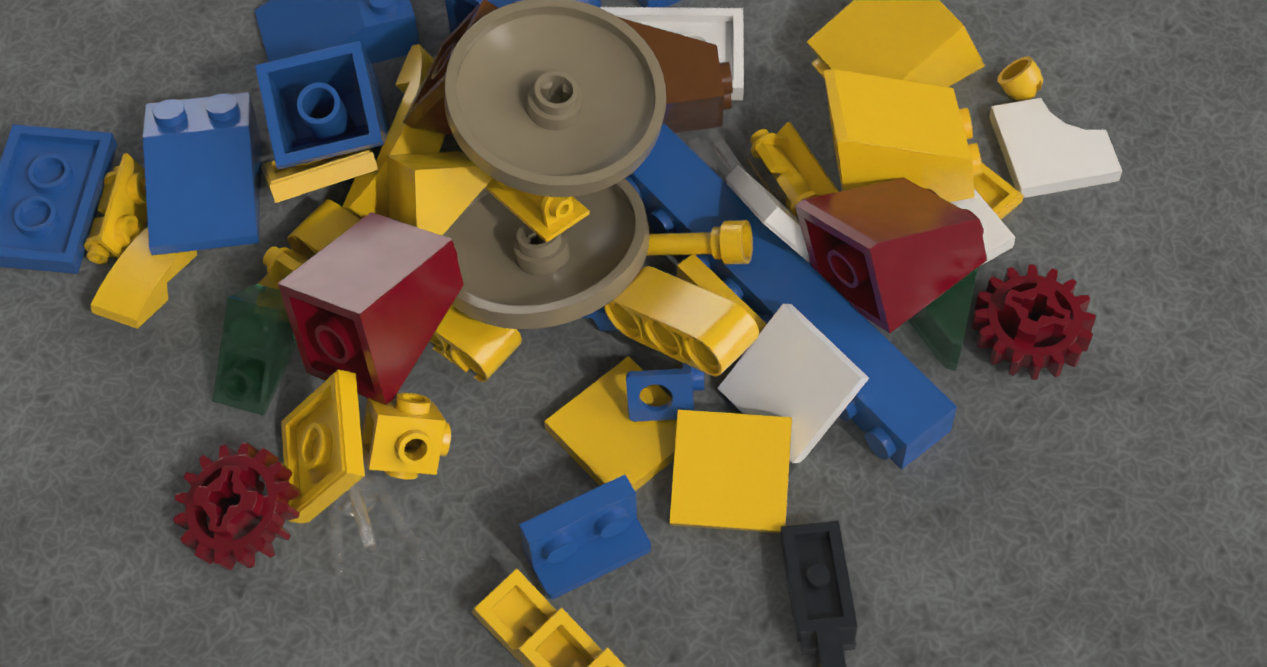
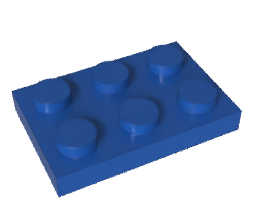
M12 125L0 160V267L78 274L85 253L84 243L89 237L98 211L97 208L105 185L104 178L110 171L117 149V142L113 133Z

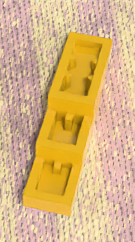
M517 568L471 612L524 667H626L608 647L603 651L562 607L557 611Z

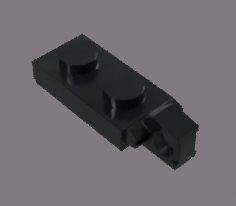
M839 521L781 526L780 540L796 640L800 642L802 655L816 654L817 667H846L844 651L856 649L855 636L858 625Z

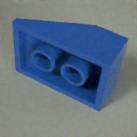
M269 0L254 10L268 62L361 41L371 64L408 55L412 45L420 44L415 15L410 0Z
M250 92L238 94L221 93L211 97L184 100L168 99L146 104L143 148L148 236L151 255L259 243L261 136Z

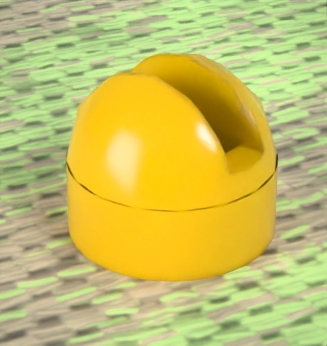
M1026 56L1015 60L1004 68L999 74L997 82L1013 100L1025 101L1034 98L1036 92L1041 90L1043 78L1039 67L1032 57Z

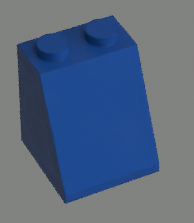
M361 41L255 65L278 170L385 144L390 126L381 85Z

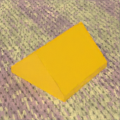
M459 151L387 156L389 218L443 235L493 178L476 166L466 154Z

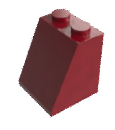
M904 177L803 199L795 205L811 266L866 319L888 333L893 332L987 261L983 240L984 229L980 219L972 211L961 209L939 197L933 190L924 189Z
M371 212L278 283L306 373L325 381L337 370L356 373L357 394L387 405L395 398L461 291L464 283L453 239Z

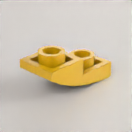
M147 226L126 248L107 274L91 303V312L138 329L169 300L167 283L197 256V250L151 255Z

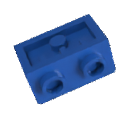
M625 474L519 524L524 555L548 599H555L651 551V542L637 519L636 492Z

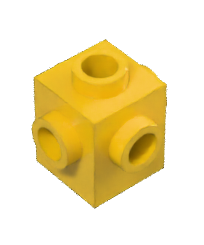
M399 393L397 398L387 405L367 398L361 434L363 459L369 470L384 471L387 475L398 479H416L418 474L437 475L440 456H446L449 451L451 441L450 424L446 422L435 403L431 402L430 398L420 394Z

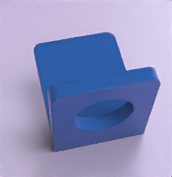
M683 363V369L628 372L626 374V388L630 420L634 422L677 420L678 410L694 411V391H705L704 372ZM656 384L668 388L673 396L665 405L650 406L641 400L639 394L645 387Z

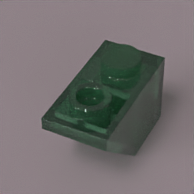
M253 284L227 298L212 402L259 415L266 414L297 346L280 290Z

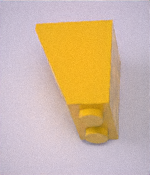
M853 0L807 41L818 57L811 65L823 79L824 70L838 69L949 87L985 66L965 26L940 0Z
M838 69L823 71L833 144L842 191L904 177L924 189L933 190L939 197L948 202L974 198L973 176L982 175L981 157L978 144H968L967 139L973 138L968 107L959 109L954 88Z

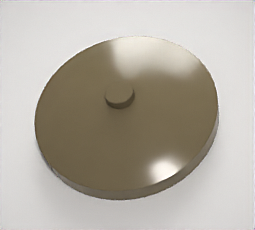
M522 0L505 5L482 17L469 28L457 43L448 63L444 91V105L450 129L455 140L469 159L483 172L509 187L549 197H571L594 193L620 182L633 173L649 156L656 144L666 110L667 99L666 85L661 67L646 41L617 16L599 7L576 0Z
M624 178L606 189L581 196H573L589 210L590 214L546 243L484 188L442 235L453 239L464 283L452 305L460 312L479 322L508 329H539L557 326L580 319L604 307L631 284L641 270L647 256L650 240L649 227L644 204L639 194Z

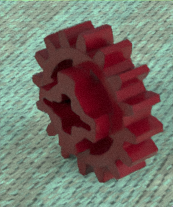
M1029 264L1027 273L1024 276H1020L1013 267L1007 268L1004 281L992 276L988 281L986 292H979L972 321V329L979 331L976 345L978 348H993L989 359L992 365L1001 362L1003 359L1010 362L1009 375L1014 376L1020 367L1028 368L1032 380L1038 379L1041 368H1047L1054 377H1058L1061 374L1064 362L1069 366L1076 367L1082 352H1087L1093 337L1091 331L1096 315L1086 312L1091 300L1089 295L1075 297L1073 293L1077 281L1071 279L1064 284L1057 282V269L1052 268L1044 277L1038 275L1035 264Z
M242 442L238 452H235L224 444L220 446L219 459L215 462L205 455L199 458L203 469L199 475L189 472L185 473L183 478L192 486L188 493L183 492L175 495L174 500L184 505L186 509L173 519L176 525L187 530L180 540L184 545L196 550L194 554L196 557L210 565L214 562L226 570L232 571L236 560L250 569L255 566V553L261 552L269 558L275 556L274 547L271 542L276 537L282 540L290 539L291 534L283 525L285 520L299 518L300 512L288 505V501L298 497L300 489L287 482L293 475L291 469L280 461L278 462L279 458L265 448L258 451L249 443ZM260 475L265 481V483L259 480ZM265 484L267 486L268 496H264L263 494ZM207 516L210 518L209 527L207 524Z

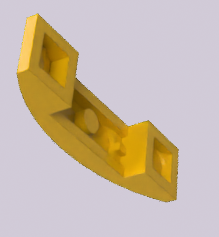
M420 44L411 46L395 85L405 95L388 132L385 144L382 146L376 160L378 170L355 177L343 204L344 209L359 219H363L371 212L389 218L387 156L439 153L445 134L411 128L403 123L433 61V58Z

